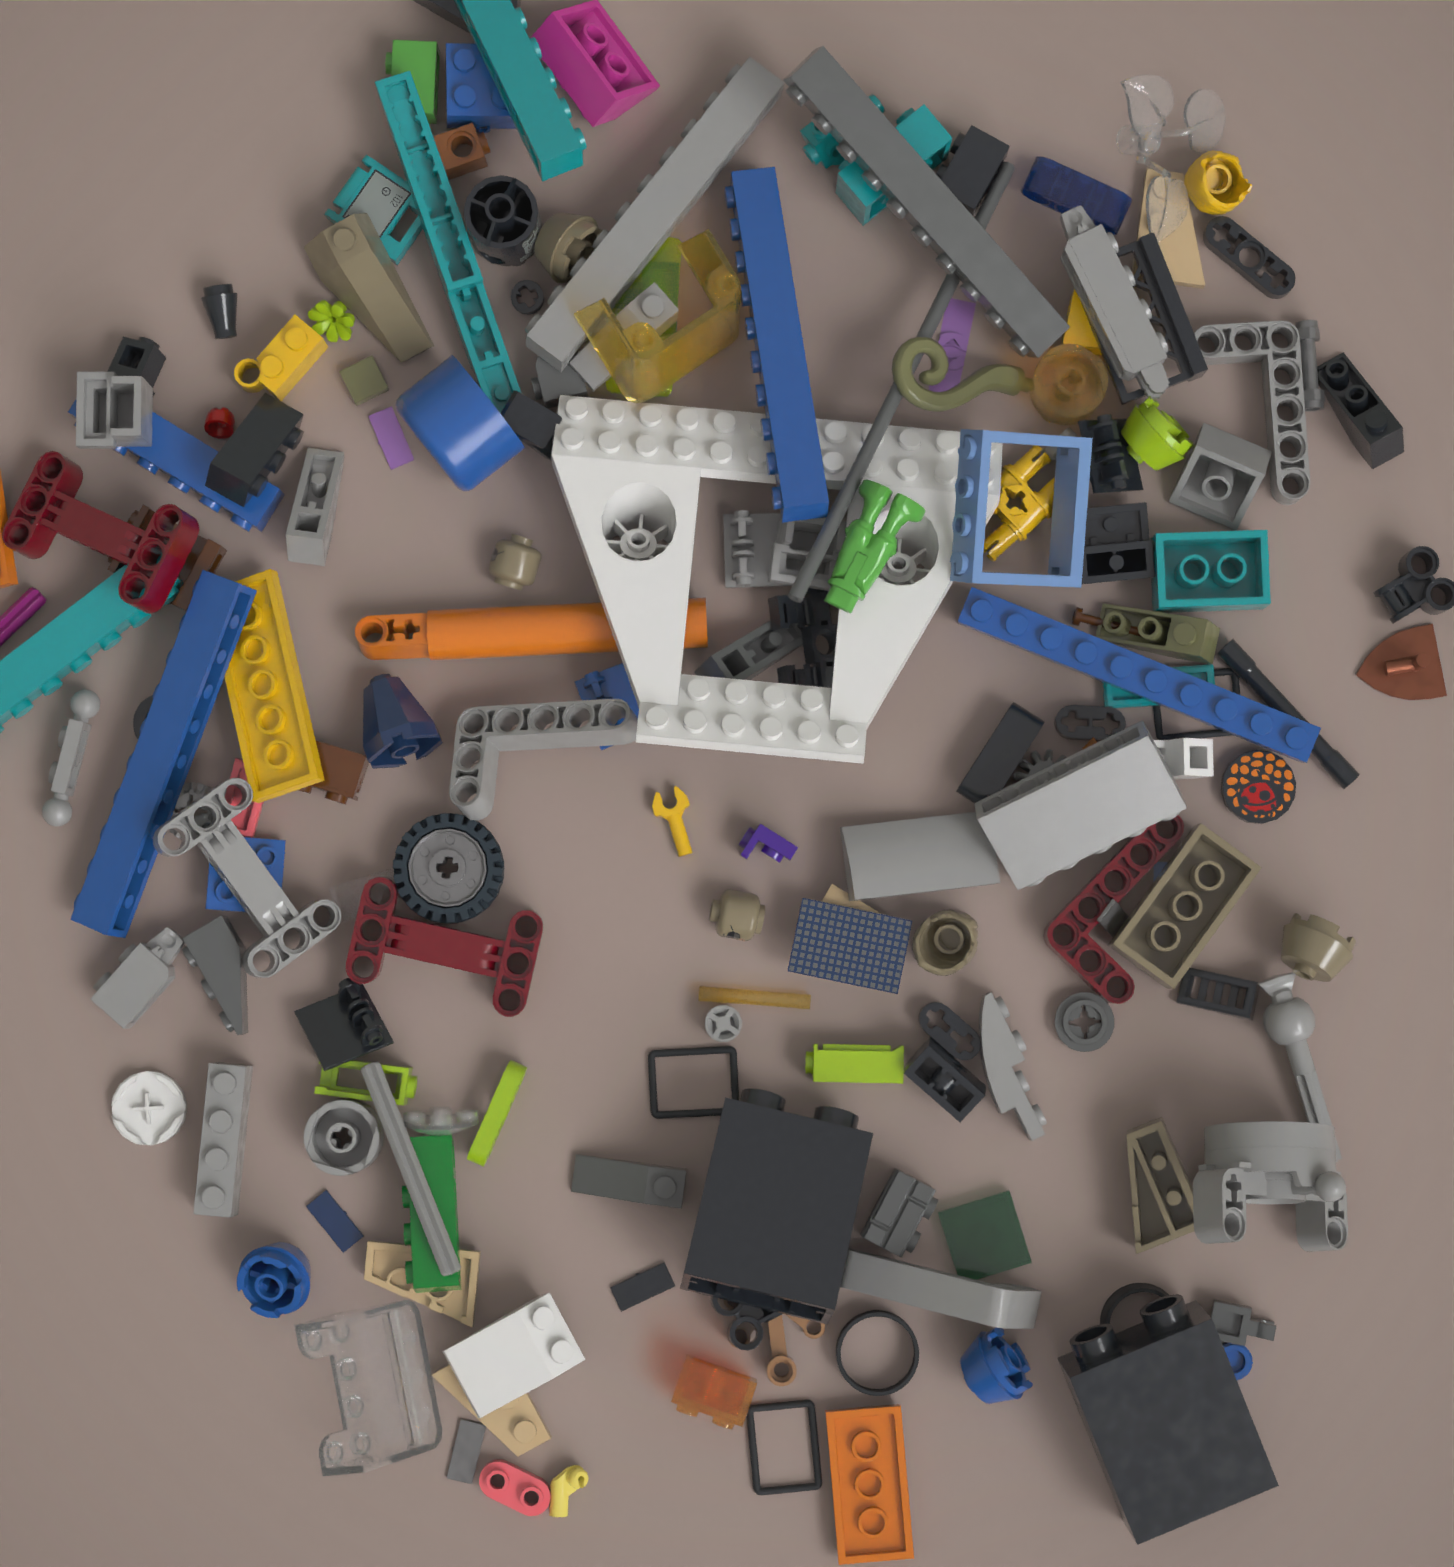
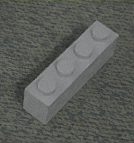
M220 1062L208 1064L193 1214L229 1218L238 1215L253 1065Z

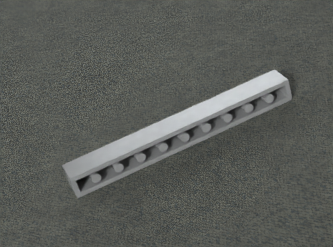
M751 57L742 66L736 64L731 69L725 79L726 87L720 94L717 91L711 94L703 106L706 112L698 121L693 118L687 124L681 134V137L684 138L677 148L670 146L659 161L662 167L654 176L649 173L643 179L637 189L638 197L632 204L626 201L614 218L617 223L610 231L604 229L598 235L592 245L595 249L587 260L584 257L578 260L570 272V276L573 278L565 288L559 285L547 301L550 305L542 316L537 313L526 326L525 332L528 333L526 335V347L559 372L565 369L781 97L785 83Z

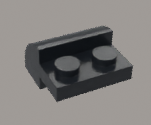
M1147 502L1087 508L1082 584L1155 577L1152 540L1149 537Z

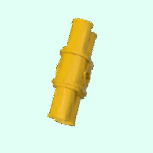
M1033 445L1016 463L1002 467L1000 499L993 513L998 515L1002 524L984 540V553L994 544H997L987 555L993 562L1016 540L1019 542L1025 541L1028 533L1045 518L1049 519L1052 516L1055 477L1038 492L1032 491L1027 483L1038 471L1051 462L1046 452L1033 462L1041 454L1042 448L1040 446ZM1008 496L1012 499H1016L1019 496L1022 499L1020 504L1021 510L1016 506L1011 509L1007 507Z

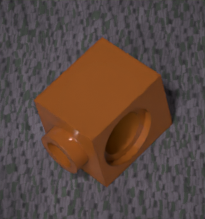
M473 123L433 136L448 180L488 167L485 155L491 153L486 136L484 132L477 134ZM468 144L473 149L468 156L457 157L454 155V150L457 146Z

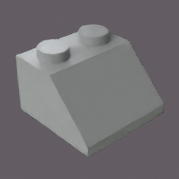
M1203 423L1193 443L1194 446L1189 451L1169 502L1237 531L1266 474L1272 451Z

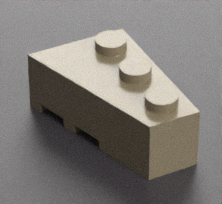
M1163 1117L1129 1129L1126 1134L1136 1254L1194 1232L1193 1188Z

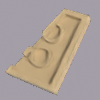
M1147 168L1136 241L1140 237L1154 232L1174 284L1204 289L1205 281L1189 199L1184 188V174ZM1135 258L1133 259L1132 267L1133 276L1138 268ZM1141 273L1137 280H1143Z
M369 1240L367 1242L364 1280L473 1327L481 1251L459 1249L461 1290L416 1293L413 1289V1284L406 1283L405 1261H412L411 1246H405L402 1243Z
M449 1364L432 1373V1376L517 1457L551 1439L552 1436L529 1393L478 1418Z

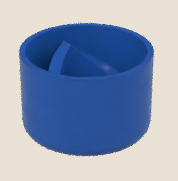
M453 355L401 394L396 400L395 406L399 415L454 485L461 491L474 489L525 449L523 443L500 412Z

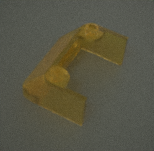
M710 229L681 242L677 247L714 307L664 341L661 340L651 325L644 322H637L623 329L605 298L574 313L575 318L624 397L633 403H642L655 397L731 345L738 338L740 331L741 283Z

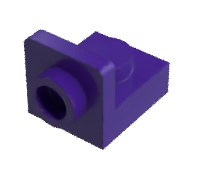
M762 824L758 826L757 830L749 827L739 843V846L744 849L741 856L746 860L758 842L764 844L761 851L779 863L783 857L790 861L798 849L797 846Z

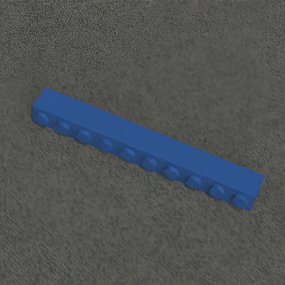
M775 167L731 171L730 186L724 187L726 208H733L734 218L729 219L732 241H738L740 250L734 253L737 274L743 273L745 284H740V298L742 307L748 306L750 317L745 318L747 340L754 339L755 351H750L752 373H759L760 384L755 385L756 401L758 407H764L766 418L760 420L763 441H770L771 452L766 453V465L768 475H775L777 487H771L773 509H780L782 523L825 518L828 515L829 498Z
M202 570L199 579L195 582L192 590V599L186 614L180 621L179 633L175 644L167 655L164 673L160 683L153 692V702L147 718L141 724L139 739L134 752L127 761V771L122 784L114 795L113 808L107 823L101 830L99 845L94 858L88 864L87 876L81 892L74 901V911L70 920L104 935L126 938L158 854L153 845L154 833L172 817L257 590Z
M971 587L958 619V624L1301 763H1307L1321 730L1318 726L974 587Z

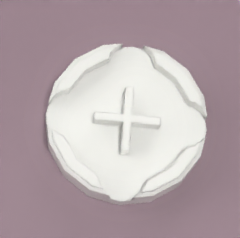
M145 1071L129 1076L118 1086L112 1097L111 1104L114 1126L124 1138L139 1145L151 1146L168 1141L179 1132L185 1121L187 1111L184 1091L176 1080L162 1072Z

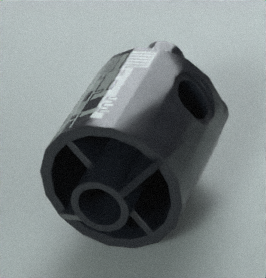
M503 175L486 178L475 185L466 198L464 208L465 222L474 248L481 257L492 264L506 267L521 266L535 253L536 238L542 228L535 196L526 184L516 178Z

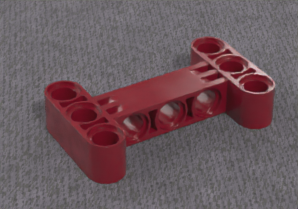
M50 451L43 454L37 461L4 526L2 538L5 545L29 559H38L46 554L58 533L127 565L128 567L118 587L121 599L144 613L150 614L160 610L198 537L200 529L197 519L176 505L165 504L156 510L146 531L75 499L83 480L81 467L59 452ZM179 521L178 526L173 530L175 523ZM162 554L161 560L156 564L158 557ZM145 588L144 594L139 598L141 591Z
M375 877L365 884L346 960V972L352 981L358 984L374 981L380 975L385 953L497 978L493 993L495 1010L505 1017H513L524 1009L543 933V921L538 913L532 910L517 912L509 923L506 940L395 916L398 901L396 884L386 877ZM377 883L386 884L391 891L390 899L385 904H377L372 900L371 890ZM522 916H530L537 923V931L531 937H523L516 930V923ZM374 919L382 926V934L376 941H370L363 935L362 927L367 920ZM515 952L525 954L529 961L528 969L521 974L512 972L508 967V958ZM360 956L370 958L374 964V970L369 977H361L355 972L354 963ZM513 989L518 992L521 999L516 1009L507 1010L500 1004L499 996L503 990Z

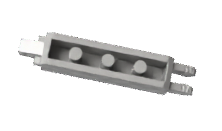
M1081 205L1074 207L1060 216L1061 225L1067 240L1060 260L1118 377L1127 381L1136 378L1141 389L1144 390V394L1150 400L1159 399L1165 393V390L1169 388L1168 384L1170 383L1162 365L1168 358L1166 352H1168L1166 340L1161 332L1155 333L1149 321L1152 319L1151 310L1145 299L1138 298L1133 288L1136 285L1133 273L1127 265L1122 266L1116 254L1119 252V247L1114 235L1111 232L1106 233L1102 224L1095 226Z

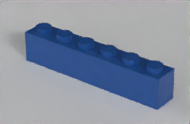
M76 400L68 411L75 419ZM154 412L152 413V447H116V449H113L123 456L127 451L139 457L136 463L156 475L158 470L169 475L168 483L183 493L187 494L189 489H192L202 495L199 502L216 513L219 512L220 508L233 514L230 521L248 532L252 526L262 532L285 496L278 487L267 482L262 494L258 498L252 496L245 507H242L206 487L205 483L209 466L218 454V451Z

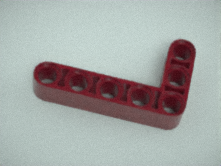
M1179 815L1169 820L1174 827L1173 834L1169 839L1158 835L1156 831L1157 823L1147 827L1142 834L1130 838L1044 929L1043 937L1046 945L1107 1003L1121 1004L1128 1001L1134 994V980L1088 933L1099 923L1097 919L1111 900L1114 899L1118 903L1181 838L1184 832V823ZM1134 845H1141L1147 850L1148 860L1144 865H1137L1131 860L1130 851ZM1110 871L1117 872L1122 877V887L1117 892H1111L1105 886L1104 879ZM1083 898H1090L1096 903L1097 912L1091 919L1084 918L1079 913L1078 906ZM1059 924L1067 926L1071 931V940L1065 946L1058 945L1053 940V930ZM1086 950L1094 952L1098 958V965L1091 972L1082 969L1079 962L1081 954ZM1114 976L1121 978L1125 985L1123 994L1118 998L1110 996L1106 988L1107 982Z

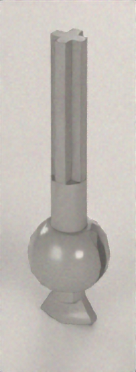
M1294 972L1274 975L1258 983L1272 1000V1003L1265 1009L1263 1015L1264 1029L1269 1038L1274 1042L1285 1045L1307 1121L1309 1123L1332 1126L1307 1043V1038L1311 1036L1315 1028V1014L1307 1002L1299 997H1293ZM1335 1137L1336 1162H1338L1337 1160L1342 1159Z

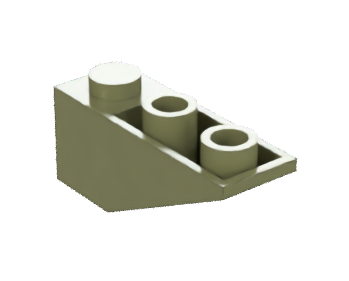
M1103 603L1100 618L1104 619V627L1098 625L1095 637L1112 644L1167 657L1213 664L1220 628L1208 619ZM1113 621L1121 623L1117 629L1113 630L1111 627ZM1131 626L1138 627V632L1142 637L1129 634Z

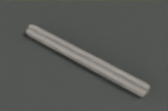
M378 1061L369 1063L361 1068V1073L440 1273L443 1276L452 1275L461 1269V1265L382 1066Z

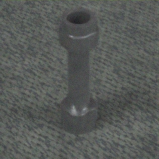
M1303 320L1296 322L1295 327L1298 329L1300 336L1305 411H1318L1324 409L1323 402H1325L1324 390L1319 389L1315 345V342L1320 340V330L1317 320Z

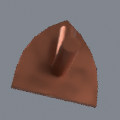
M1433 624L1403 630L1382 641L1365 658L1356 673V676L1371 688L1390 697L1405 700H1427L1447 696Z

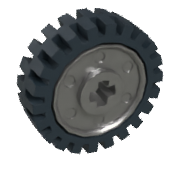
M442 813L426 817L424 820L414 824L404 834L395 851L393 877L398 889L397 891L404 902L415 913L433 922L452 924L464 922L478 916L496 899L503 884L504 859L497 840L484 825L478 821L470 820L464 815ZM448 858H453L452 863L458 865V872H452L450 878L445 879V873L440 872V865L447 864Z

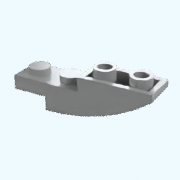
M988 992L982 995L978 1032L981 1041L980 1056L986 1082L998 1113L1002 1114L1014 1109L1028 1140L1033 1141L1045 1135L1042 1126L1047 1124L1038 1104L1031 1106L1025 1092L1030 1090V1087L1022 1071L1014 1072L1012 1066L1025 1060L1022 1052L1027 1050L1018 1030L1011 1032L1005 1018L1010 1016V1013L1001 996L994 998L992 992Z

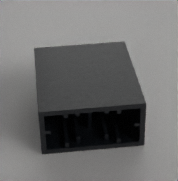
M761 1089L742 1090L740 1101L725 1097L680 1289L828 1325L837 1304L873 1133L857 1129L859 1117L850 1111L830 1106H819L815 1108L813 1118L784 1112L786 1100L778 1094Z
M1179 1294L1164 1296L1146 1304L1140 1310L1143 1322L1116 1334L1111 1324H1099L1078 1332L1069 1341L1073 1351L1057 1358L1122 1520L1137 1545L1279 1486L1212 1318L1196 1300L1185 1304L1182 1295Z

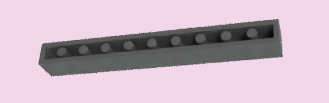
M824 46L812 51L783 79L789 86L786 89L789 97L798 106L802 107L805 105L814 116L811 120L823 134L827 135L830 133L839 143L836 148L843 158L849 163L855 161L864 171L861 176L866 184L876 192L879 189L889 199L886 205L890 211L901 220L905 217L913 226L911 233L922 246L927 247L929 245L936 252L938 257L935 260L947 274L951 275L954 273L963 283L960 286L962 292L972 302L975 303L978 300L987 310L984 314L986 319L996 329L1000 330L1003 328L1011 337L1008 341L1010 346L1020 356L1024 357L1027 355L1028 357L1039 358L1070 328L1066 321Z

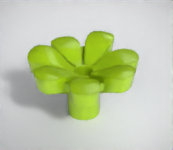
M321 300L308 311L309 319L317 321L311 328L319 335L327 332L326 338L330 342H337L339 336L342 340L348 341L352 335L350 327L354 325L355 317L351 313H345L347 307L341 301H336L331 305L326 300Z

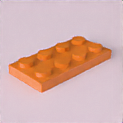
M893 1404L825 1410L839 1565L914 1559L901 1405Z

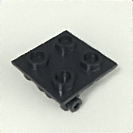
M1111 414L1098 416L1097 420L1078 421L1081 437L1093 438L1089 479L1093 494L1143 490L1138 462L1127 451L1126 447L1129 444L1121 434L1127 419H1112Z
M350 978L343 979L339 983L340 989L338 994L294 1011L324 1071L394 1043L364 985H359Z

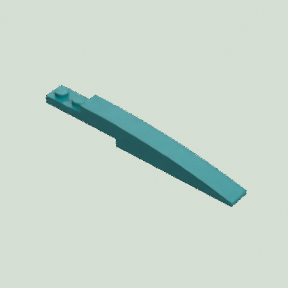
M407 71L375 81L387 123L470 367L474 371L478 386L501 413L513 391L521 393L484 288L480 268L411 72Z

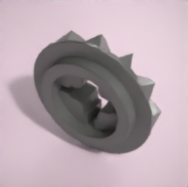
M1080 992L1068 996L1060 1004L1056 1011L1054 1025L1059 1039L1066 1046L1076 1051L1090 1052L1101 1048L1110 1039L1114 1030V1015L1111 1007L1103 998L1093 993ZM1083 1005L1087 1017L1094 1018V1020L1100 1019V1023L1088 1026L1086 1039H1084L1081 1027L1074 1026V1024L1069 1025V1021L1080 1018Z

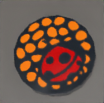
M1253 750L1243 753L1228 765L1222 775L1221 794L1224 804L1230 812L1246 823L1264 824L1277 820L1289 810L1295 799L1296 780L1291 767L1282 757L1270 751Z

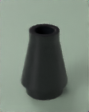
M222 284L203 288L204 297L201 300L212 325L215 339L236 337L237 293H234L233 285Z

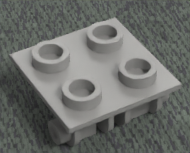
M740 510L735 511L734 514H723L725 588L793 586L768 582L772 545L776 542L778 521L782 519L781 513L749 514V511Z

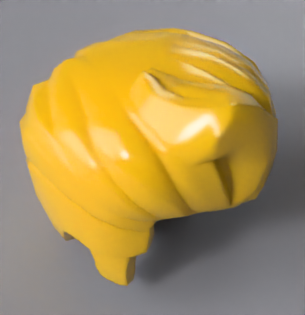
M1212 150L1202 154L1190 165L1184 176V188L1194 206L1201 212L1211 215L1225 214L1236 208L1245 196L1250 193L1252 184L1248 183V179L1244 178L1238 157L1229 153H1223L1222 151Z

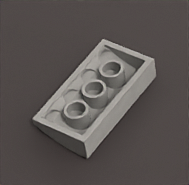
M976 812L840 827L849 901L1000 883L996 852L978 822Z

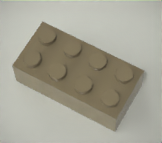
M1203 824L1194 825L1109 942L1108 946L1165 988L1175 989L1262 867Z

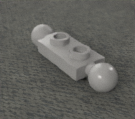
M88 689L79 690L72 696L70 707L75 714L74 719H69L68 726H63L59 734L58 747L62 749L58 762H53L48 778L49 783L52 784L51 791L54 792V796L47 800L42 808V816L51 826H63L69 822L72 816V807L68 802L69 796L73 797L92 726L88 724L89 718L95 716L100 709L98 695Z

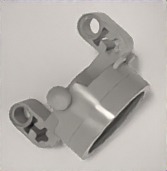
M1260 1121L1225 1123L1204 1128L1205 1164L1198 1165L1199 1172L1193 1181L1194 1231L1202 1243H1230L1242 1240L1247 1226L1246 1204H1296L1297 1241L1304 1251L1341 1250L1346 1245L1348 1239L1346 1184L1341 1176V1172L1336 1171L1334 1126L1309 1122Z

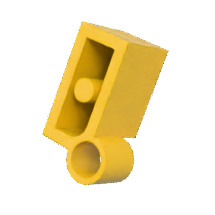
M294 314L256 358L257 361L247 358L237 363L234 369L235 380L243 390L249 393H257L265 388L275 398L282 401L327 350L328 345L323 337ZM251 368L259 369V377L254 383L248 384L243 382L242 378L245 371Z

